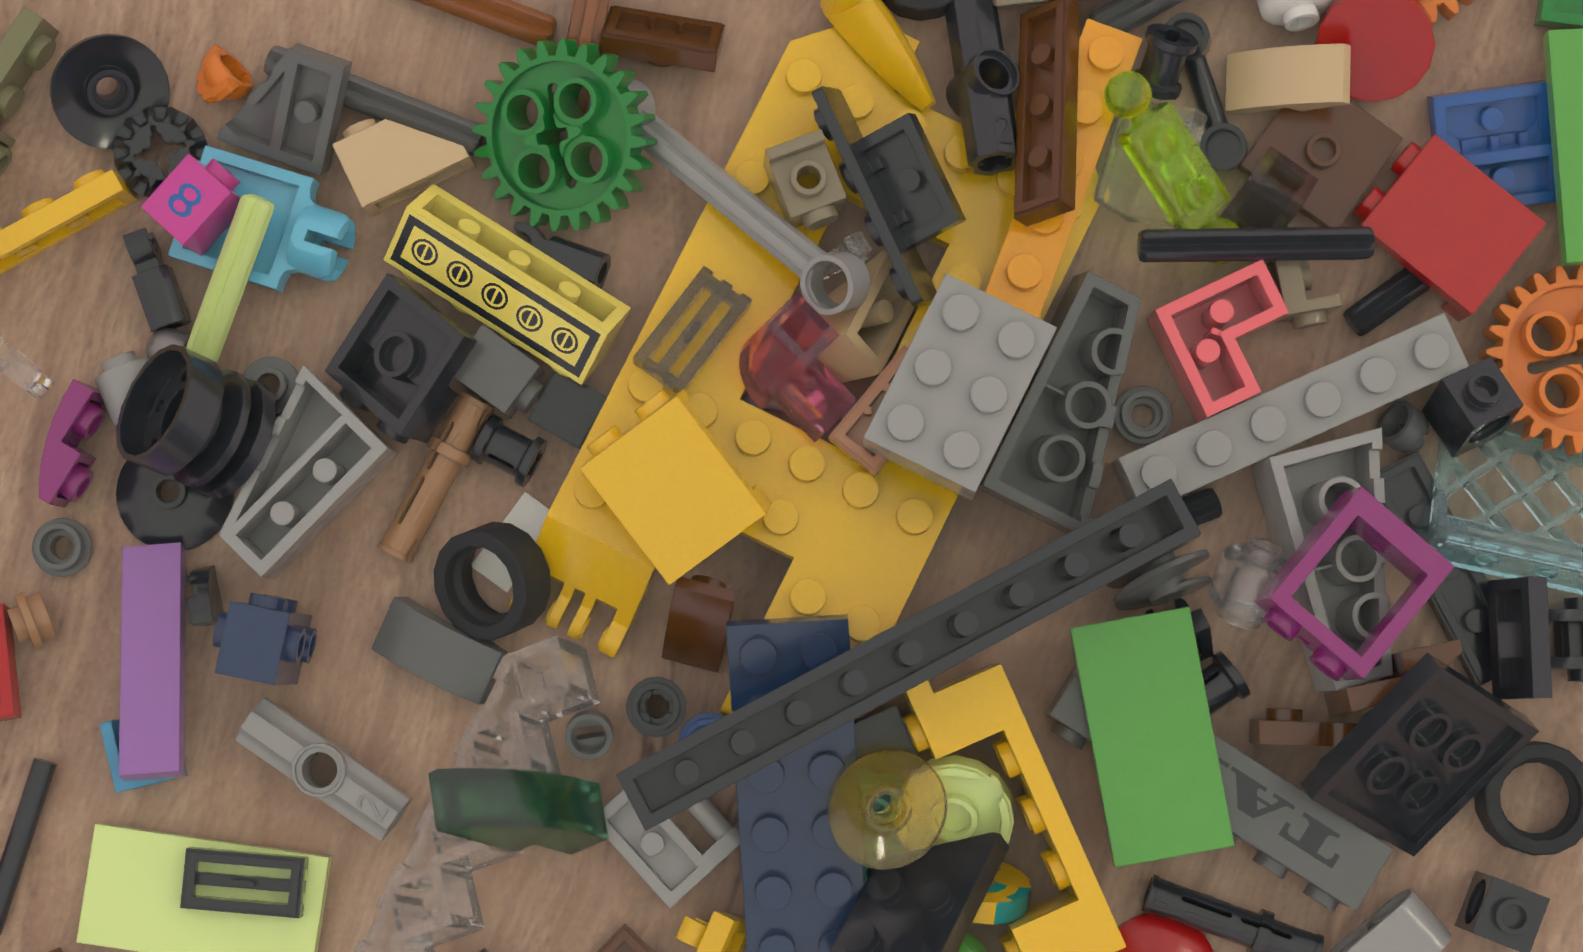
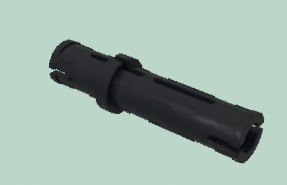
M1153 874L1149 881L1141 906V911L1159 915L1198 931L1206 932L1247 947L1246 952H1322L1323 935L1314 934L1275 920V914L1271 911L1261 909L1259 913L1211 895L1164 880Z

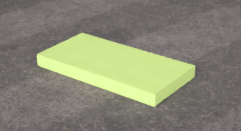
M104 823L95 824L76 943L138 952H318L332 856ZM201 847L309 857L308 869L305 870L304 879L306 881V890L303 893L302 904H304L303 917L289 918L180 908L186 848ZM210 862L198 863V871L282 879H290L291 869ZM196 884L195 895L281 903H288L289 892Z

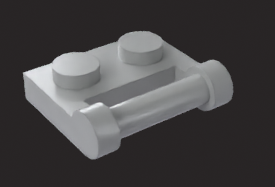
M623 789L591 819V822L669 908L674 906L740 845L739 822L733 825L709 798L687 809L716 841L702 853L672 818L645 831Z

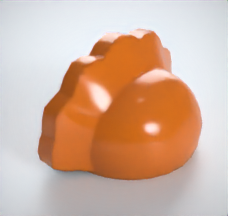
M213 45L202 59L201 68L197 74V80L199 81L197 92L205 102L209 104L220 102L222 99L237 101L243 99L251 92L254 85L251 75L225 49Z

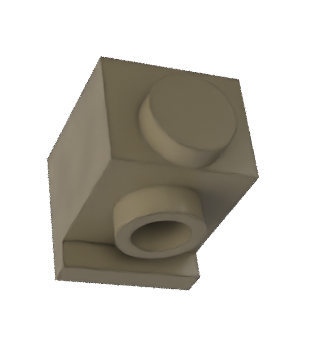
M822 129L765 149L764 168L785 220L795 228L804 225L807 231L822 228L836 221L839 218L838 212L844 210L847 200L846 193L826 147V139ZM813 173L818 177L819 184L812 189H806L799 185L797 178Z

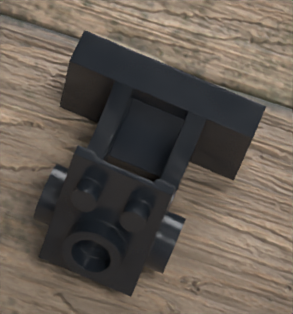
M1527 576L1487 581L1492 694L1501 700L1552 698L1551 670L1567 671V682H1583V597L1564 598V609H1548L1547 577ZM1549 623H1553L1555 657L1550 656Z

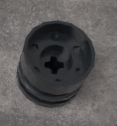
M171 344L158 350L143 365L131 383L121 406L116 427L117 448L123 459L165 476L172 474L176 482L195 488V490L208 496L220 499L233 494L246 483L261 462L272 437L276 417L275 398L268 386L255 380L247 379L243 374L236 371L221 370L217 362L186 347Z

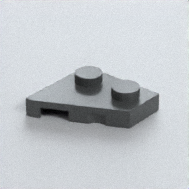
M297 43L287 50L273 67L272 73L248 96L247 102L232 120L220 129L217 139L316 175H323L330 168L334 150L332 144L336 141L352 62Z

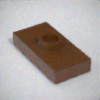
M614 5L610 7L601 34L600 54H616L619 57L643 60L657 67L673 65L715 72L723 44L725 25L718 22Z

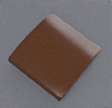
M1460 639L1392 654L1393 675L1380 678L1381 681L1324 694L1329 717L1374 707L1401 680L1403 674L1414 666L1427 652L1446 665H1450L1463 652Z

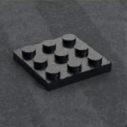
M1427 652L1414 666L1403 674L1401 680L1371 710L1361 717L1359 723L1331 752L1319 760L1317 766L1300 782V785L1315 802L1406 853L1415 856L1539 730L1527 716Z

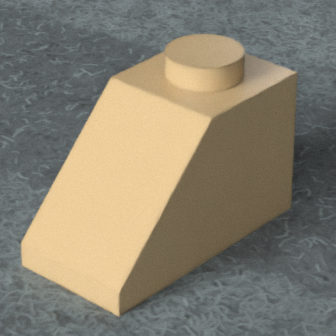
M374 119L357 122L343 131L344 139L332 144L361 207L371 217L423 193L432 184L438 186L476 168L464 146L387 119L378 123Z
M886 250L881 251L865 264L870 276V290L866 300L856 309L834 315H823L813 311L795 345L799 352L830 386L880 375L915 308L910 300H904L896 291L889 270L894 266ZM847 280L828 295L835 303L841 304L844 301L848 291Z

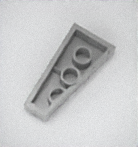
M1382 427L1269 457L1251 465L1280 569L1343 492L1362 486L1380 503H1385L1384 478H1380L1379 450L1383 449ZM1348 527L1291 597L1356 652L1390 610L1389 596L1385 595L1384 564L1388 563V561ZM1302 643L1315 692L1336 691L1393 675L1391 646L1364 679L1345 680L1341 677L1339 681H1335L1311 663L1309 657L1313 652Z

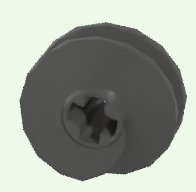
M1201 534L1108 583L1107 587L1121 589L1113 599L1116 608L1120 610H1136L1161 605L1200 590L1212 583L1213 581L1210 576L1185 579L1182 574L1210 557L1207 549L1178 557L1174 555L1175 550L1194 541Z

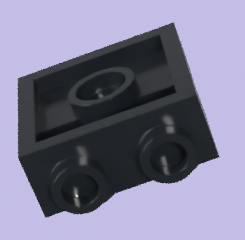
M387 273L330 361L325 372L342 386L339 394L343 399L358 409L373 412L380 418L376 426L388 437L402 444H406L409 439L427 443L459 395L448 385L475 346L477 340L403 279Z

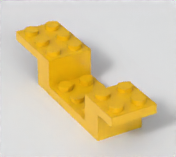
M990 664L934 690L931 689L927 680L904 692L903 694L911 714L902 717V720L912 743L918 752L928 749L930 755L936 760L998 733L1000 740L991 743L997 761L1005 776L1008 775L1010 779L1015 776L1018 778L1024 794L1016 797L1015 800L1029 831L1032 830L1034 835L1042 832L1049 849L1039 854L1052 884L1056 885L1059 891L1067 889L1029 906L1028 911L1022 918L1011 923H1005L1008 933L998 937L1004 952H1116L1125 948L1126 944L1002 665Z

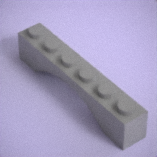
M1442 313L1124 455L1110 464L1127 501L1169 479H1172L1179 494L1182 496L1469 367L1445 313Z

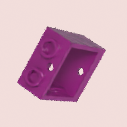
M1361 486L1343 492L1254 602L1266 612L1263 620L1274 632L1288 641H1292L1296 637L1313 652L1309 660L1326 676L1335 681H1339L1341 677L1345 680L1364 679L1455 566ZM1348 527L1412 581L1356 652L1291 597Z

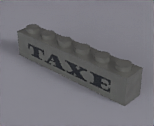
M1075 665L1045 714L1057 721L1051 731L1081 750L1087 741L1090 743ZM1214 735L1234 844L1239 838L1258 850L1252 860L1279 878L1284 879L1287 872L1291 871L1308 882L1303 893L1327 909L1334 912L1338 904L1341 903L1356 911L1394 849L1339 814L1315 802L1308 794Z

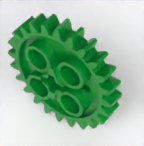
M560 39L557 46L554 41H537L536 52L532 48H519L516 50L519 65L515 62H500L498 64L505 81L486 80L484 84L494 96L493 101L476 102L475 107L487 115L488 118L487 124H479L472 127V132L485 136L487 145L479 147L474 151V156L481 158L489 157L492 164L481 174L482 179L498 178L501 184L493 195L495 200L514 197L510 214L512 216L526 215L530 211V226L533 227L545 226L549 222L551 230L557 232L568 230L571 224L574 231L589 229L591 219L596 224L611 221L609 207L616 211L627 209L630 206L623 190L638 192L644 188L640 180L634 175L635 171L652 169L654 165L647 158L641 156L642 147L657 145V139L642 134V126L656 119L655 114L639 113L637 107L647 98V91L630 92L628 86L633 81L636 73L634 70H621L614 73L619 56L616 54H603L598 58V44L582 43L578 49L576 39ZM553 84L557 85L555 93L552 92ZM583 87L589 91L591 96V106L586 115L581 111L578 104V96ZM531 99H533L538 108V118L534 125L529 122L526 114V108ZM567 130L568 139L561 141L560 132ZM594 145L598 147L602 154L603 164L598 173L593 170L590 164V152ZM542 156L547 161L550 170L546 183L540 179L538 174V163ZM572 178L576 180L575 187H572L570 184Z

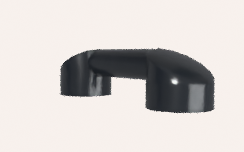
M1180 13L1172 17L1166 24L1181 28L1198 40L1195 53L1186 57L1184 68L1206 130L1200 140V154L1204 162L1213 170L1221 172L1231 171L1240 166L1245 160L1248 152L1247 140L1238 127L1229 124L1206 59L1211 45L1210 32L1206 23L1195 14Z

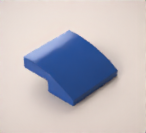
M1540 80L1427 96L1431 137L1436 134L1524 206L1556 202L1546 81Z

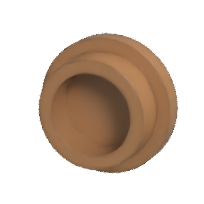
M23 592L15 594L18 606L7 611L19 643L31 639L35 650L44 647L42 641L55 637L56 634L40 592L25 597Z

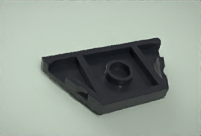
M990 832L877 859L830 952H958L1009 849V845L1000 833Z

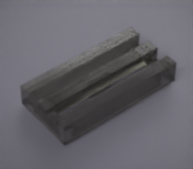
M705 266L702 267L633 356V364L674 393L682 389L686 392L751 307L752 299L744 293L739 295L733 291V286L724 279L719 281L713 277L714 272ZM704 290H708L712 293L657 364L652 360L653 356ZM722 302H725L731 307L677 378L669 371Z

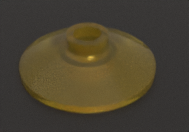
M901 750L877 751L855 761L838 779L829 801L828 818L830 829L838 846L855 862L874 869L899 868L922 857L937 841L947 816V795L939 775L920 757ZM884 794L890 795V804L884 811H873V804L877 798Z

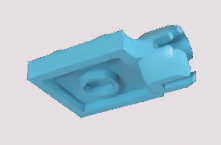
M205 145L200 162L207 165L214 158L240 181L234 189L240 197L248 193L256 194L274 204V211L250 273L248 283L283 293L286 282L293 274L301 273L323 281H335L343 274L350 260L337 257V251L326 248L324 245L327 242L353 250L356 225L344 213L316 204V193L320 184L318 181L308 176ZM230 225L202 256L186 248L175 238L171 244L168 256L181 262L214 271Z

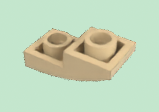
M1347 44L1297 45L1227 54L1225 111L1243 115L1282 108L1308 111L1350 104L1351 46Z

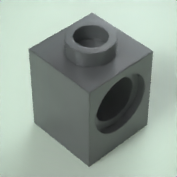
M482 324L473 336L477 340L475 346L454 378L510 419L517 410L525 414L535 404L545 388V385L539 381L545 371L537 363Z

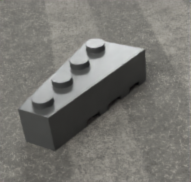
M1090 271L1073 276L1050 323L1057 327L978 487L979 490L1065 534L1092 521L1093 518L1090 517L1096 489H1099L1104 469L1102 464L1109 430L1113 428L1117 411V406H1115L1121 375L1125 374L1141 301L1140 297Z

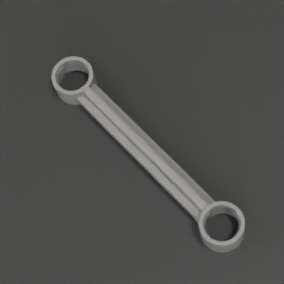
M633 79L628 86L630 92L647 91L648 93L647 98L637 106L639 113L655 114V101L651 91L645 84ZM591 96L588 100L587 111H589L591 106ZM656 114L654 121L642 126V134L657 139V145L642 147V149L800 277L802 296L812 310L823 315H834L856 309L866 300L870 290V276L866 265L859 257L845 251L827 254ZM831 262L837 264L843 270L848 282L847 295L841 304L832 301L826 294L823 286L824 270Z

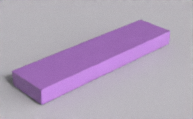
M181 542L122 547L119 776L124 781L184 776L186 550Z

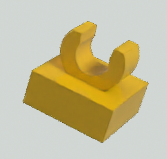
M719 911L713 912L709 922L699 917L693 919L685 916L676 938L696 947V952H742L746 944L745 919L736 914Z

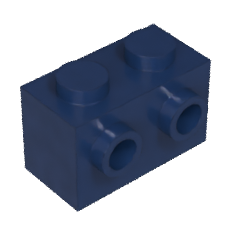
M251 592L248 603L230 601L228 612H220L214 628L213 646L220 648L215 673L270 685L298 684L302 662L310 663L316 646L317 629L310 628L312 615L296 612L297 600Z

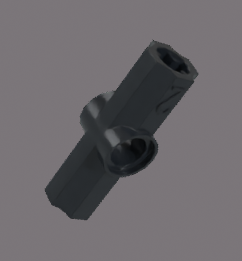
M954 0L945 9L954 77L946 87V98L953 112L961 118L968 166L972 167L974 174L993 176L997 173L1012 171L1016 166L1017 129L1011 94L1020 83L1019 69L1011 56L1004 52L998 9L993 5L992 0Z

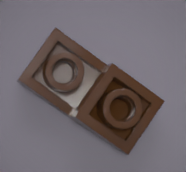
M695 575L691 579L685 577L678 578L668 616L662 658L718 673L727 637L726 621H731L737 591L727 589L722 581L710 576Z

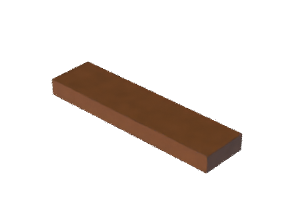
M1053 0L1020 14V83L1018 85L1014 219L1026 227L1075 210L1080 4L1075 0Z

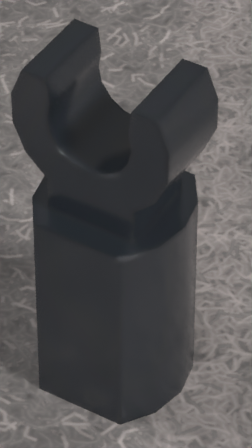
M515 222L513 229L525 236H529L532 246L602 289L611 266L610 254L558 236H552L549 240H546L545 235L538 228L530 226L526 222Z
M142 228L123 235L126 248L138 273L132 279L151 332L155 333L164 328L177 329L190 323L191 319L173 269L168 265H164L155 234L153 232L148 233L147 228Z

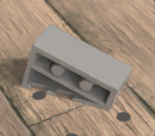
M304 365L295 380L297 384L281 416H277L274 422L272 437L261 462L249 480L244 483L219 533V536L263 578L276 579L399 454L316 372Z

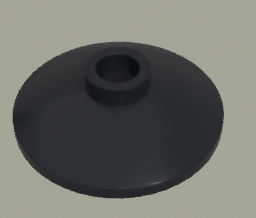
M107 33L85 38L64 53L52 74L50 98L56 117L71 136L92 147L114 149V138L117 136L126 118L133 116L146 107H168L170 86L164 66L150 48L129 36ZM106 77L114 78L117 81V86L112 93L102 95L97 92L96 87L101 79Z
M128 460L125 462L117 481L116 501L124 524L137 539L147 545L181 542L185 550H190L206 543L222 529L232 509L234 493L217 499L195 490V488L176 482L179 486V495L173 502L166 503L161 497V488L166 482L175 481L173 475L165 476Z

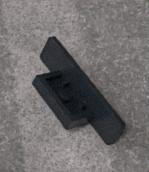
M821 86L812 91V96L818 106L814 110L815 121L819 129H822L824 136L829 141L834 140L843 159L839 163L841 176L853 193H859L868 214L864 216L866 228L873 241L879 247H885L894 266L889 270L891 281L898 294L904 300H910L913 306H929L937 291L916 247L966 221V218L916 114L907 113L863 138L842 92L836 88Z

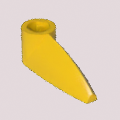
M820 0V7L826 18L849 45L891 87L921 112L936 104L927 78L911 45L882 0Z

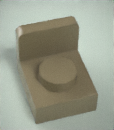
M1308 260L1264 261L1289 311L1288 314L1277 322L1292 320L1293 329L1314 327L1328 323L1327 313H1331L1343 306L1341 294L1307 299L1306 291L1311 290L1312 287L1311 269Z

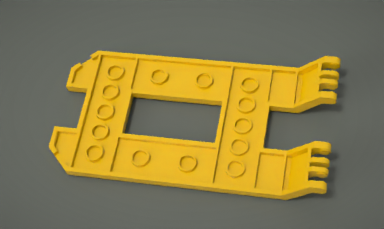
M835 27L791 40L724 170L784 218L764 168L765 149L819 130L814 118V110L818 106L812 96V91L821 86L839 89L853 114L863 138L907 113L916 114L966 218V221L928 240L947 249L932 278V282L937 291L945 274H948L985 292L1014 216L1015 169L997 173L993 176L974 174L973 168L968 166L962 124L930 108L921 112L901 94L897 93L849 45ZM904 34L916 54L920 41ZM1016 109V111H1015V113H1014V116H1015L1016 129H1017V109ZM825 137L826 147L847 196L846 201L867 210L859 193H853L841 176L839 163L843 159L834 140L829 141ZM1096 168L1094 169L1039 318L1041 320H1044L1105 195ZM813 173L797 178L799 185L806 189H812L819 184L818 177ZM708 202L564 480L539 533L536 543L543 551L550 569V578L563 584L557 601L554 600L544 621L547 626L557 630L576 592H579L585 596L570 625L567 636L577 641L579 638H583L592 620L590 617L597 602L615 610L616 614L610 627H606L597 645L598 651L613 659L617 656L635 620L656 568L580 468L593 456L586 447L614 425L623 434L640 421V418L634 411L662 389L670 398L684 389L690 397L688 404L751 488L757 484L771 502L766 515L742 531L740 535L793 560L764 619L848 614L850 649L895 626L959 494L890 460L874 477L838 447L741 400L800 284V277ZM804 225L796 227V229L819 246L829 225L807 231ZM918 306L895 355L904 345L909 348L929 306ZM512 596V599H511V601H510L509 607H511V604H512V601H513V596ZM730 691L720 709V712L726 715L732 712Z

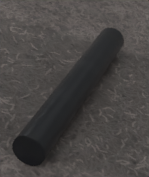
M33 759L0 860V935H2L57 766L56 763L48 760Z

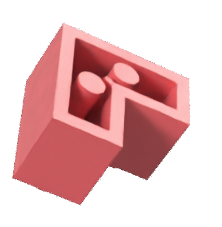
M1259 260L1155 309L1146 318L1196 423L1234 407L1261 392L1236 340L1277 322L1289 313L1264 260Z

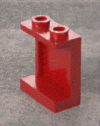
M1435 134L1421 147L1412 141L1389 168L1397 174L1392 183L1384 192L1375 186L1355 209L1353 214L1361 220L1356 226L1371 227L1374 231L1375 244L1446 301L1440 308L1459 322L1474 314L1547 223Z

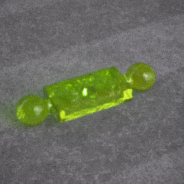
M1122 71L1112 76L1104 89L1106 107L1113 115L1122 119H1129L1132 123V126L1119 135L1117 139L1175 229L1241 228L1235 221L1219 217L1217 211L1232 198L1171 101L1159 103L1151 109L1149 105L1152 99V91L1149 82L1144 76L1134 71ZM1218 261V262H1211V263H1214V264H1227V263H1230V262H1232V261Z

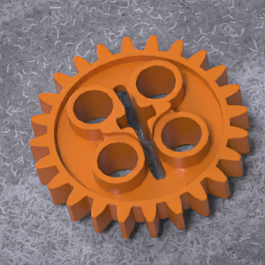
M1559 265L1548 271L1547 281L1541 274L1536 273L1525 280L1527 290L1520 286L1509 290L1506 295L1512 306L1500 304L1493 308L1491 313L1502 325H1490L1482 331V335L1494 342L1495 347L1479 353L1478 359L1484 360L1491 356L1524 404L1510 423L1512 424L1519 420L1526 423L1522 431L1521 440L1525 442L1542 433L1543 451L1549 452L1556 449L1564 440L1567 456H1574L1581 453L1583 449V367L1581 364H1571L1537 374H1530L1527 370L1528 364L1553 362L1570 353L1576 357L1583 356V265L1573 268L1569 278L1564 268ZM1533 324L1543 326L1551 336L1549 351L1539 348L1534 343L1531 335ZM1547 381L1555 382L1562 388L1565 394V402L1562 408L1555 407L1548 401L1545 395Z

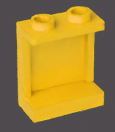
M662 389L634 411L640 418V421L623 434L614 425L586 447L593 456L580 468L668 585L672 584L766 515L771 505V502L757 484L751 488L688 404L690 397L684 389L677 392L671 398Z

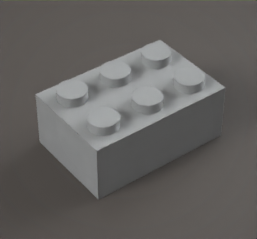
M945 274L864 436L863 448L972 501L1057 327L951 275Z

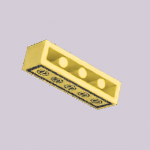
M432 184L406 207L384 257L385 262L400 270L409 280L427 287L449 301L458 311L473 316L500 333L507 342L522 347L549 364L558 374L569 377L580 385L605 360L631 310V307L435 184Z

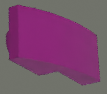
M75 379L72 380L62 397L53 417L45 441L39 475V499L47 504L64 508L69 501L76 502L80 499L93 479V472L90 471V468L97 458L79 448L78 444L82 438L88 440L92 437L105 417V410L102 409L104 401L100 392L92 386Z

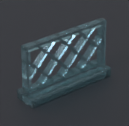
M1504 431L1501 436L1478 446L1489 461L1468 472L1457 457L1452 458L1439 438L1429 530L1422 539L1457 568L1503 578L1547 577V587L1583 595V545L1574 543L1560 526V524L1578 513L1583 518V494L1565 474L1566 471L1574 466L1583 467V449L1577 455L1567 456L1564 444L1560 443L1556 449L1546 452L1543 451V439L1533 438L1524 442L1521 440V434ZM1518 453L1533 456L1546 474L1527 485L1507 460ZM1494 468L1515 492L1497 505L1492 502L1476 482V479ZM1451 473L1457 479L1452 484H1450ZM1550 481L1556 484L1573 505L1555 518H1553L1533 493ZM1464 488L1483 513L1473 520L1447 515L1448 498L1450 495ZM1521 500L1541 526L1531 533L1517 531L1501 512ZM1487 521H1490V522L1492 523V525H1490V524H1485V523H1486ZM1546 533H1548V535H1549L1551 538L1545 537V536H1543V535H1545Z

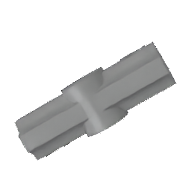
M267 697L263 698L250 712L235 738V741L293 780L303 793L319 798L380 842L395 827L412 800L406 793L352 757V754L345 746L329 741ZM321 752L330 755L337 765V775L328 786L317 783L311 774L312 760Z

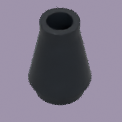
M649 677L637 683L629 693L626 704L627 715L631 724L640 733L651 737L665 736L675 731L682 723L686 713L685 696L679 686L673 681L663 677ZM654 695H662L664 700L669 702V711L663 717H656L649 711L648 704Z

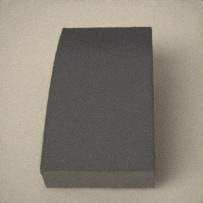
M409 597L393 598L371 648L389 661L423 680L478 705L486 703L508 654L506 650L492 641L474 639Z

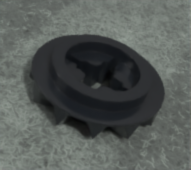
M146 107L133 116L126 118L123 126L114 138V164L118 173L133 191L147 198L168 177H165L163 169L159 168L155 160H145L144 158L136 160V157L142 156L144 152L152 149L151 139L154 138L152 130L157 129L158 135L162 136L166 145L176 144L180 146L186 144V147L177 149V153L169 156L170 166H167L169 174L188 153L200 161L205 145L208 146L205 135L196 121L173 107Z

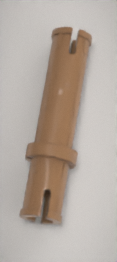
M460 391L452 411L437 437L433 435L430 437L426 445L430 450L401 502L391 525L379 542L378 547L402 561L412 563L420 543L433 523L462 466L468 467L472 461L469 453L481 429L486 424L490 414H492L493 407Z

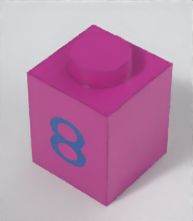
M188 153L141 205V208L179 243L202 256L231 224L241 198L234 191L240 181L214 158L205 165Z

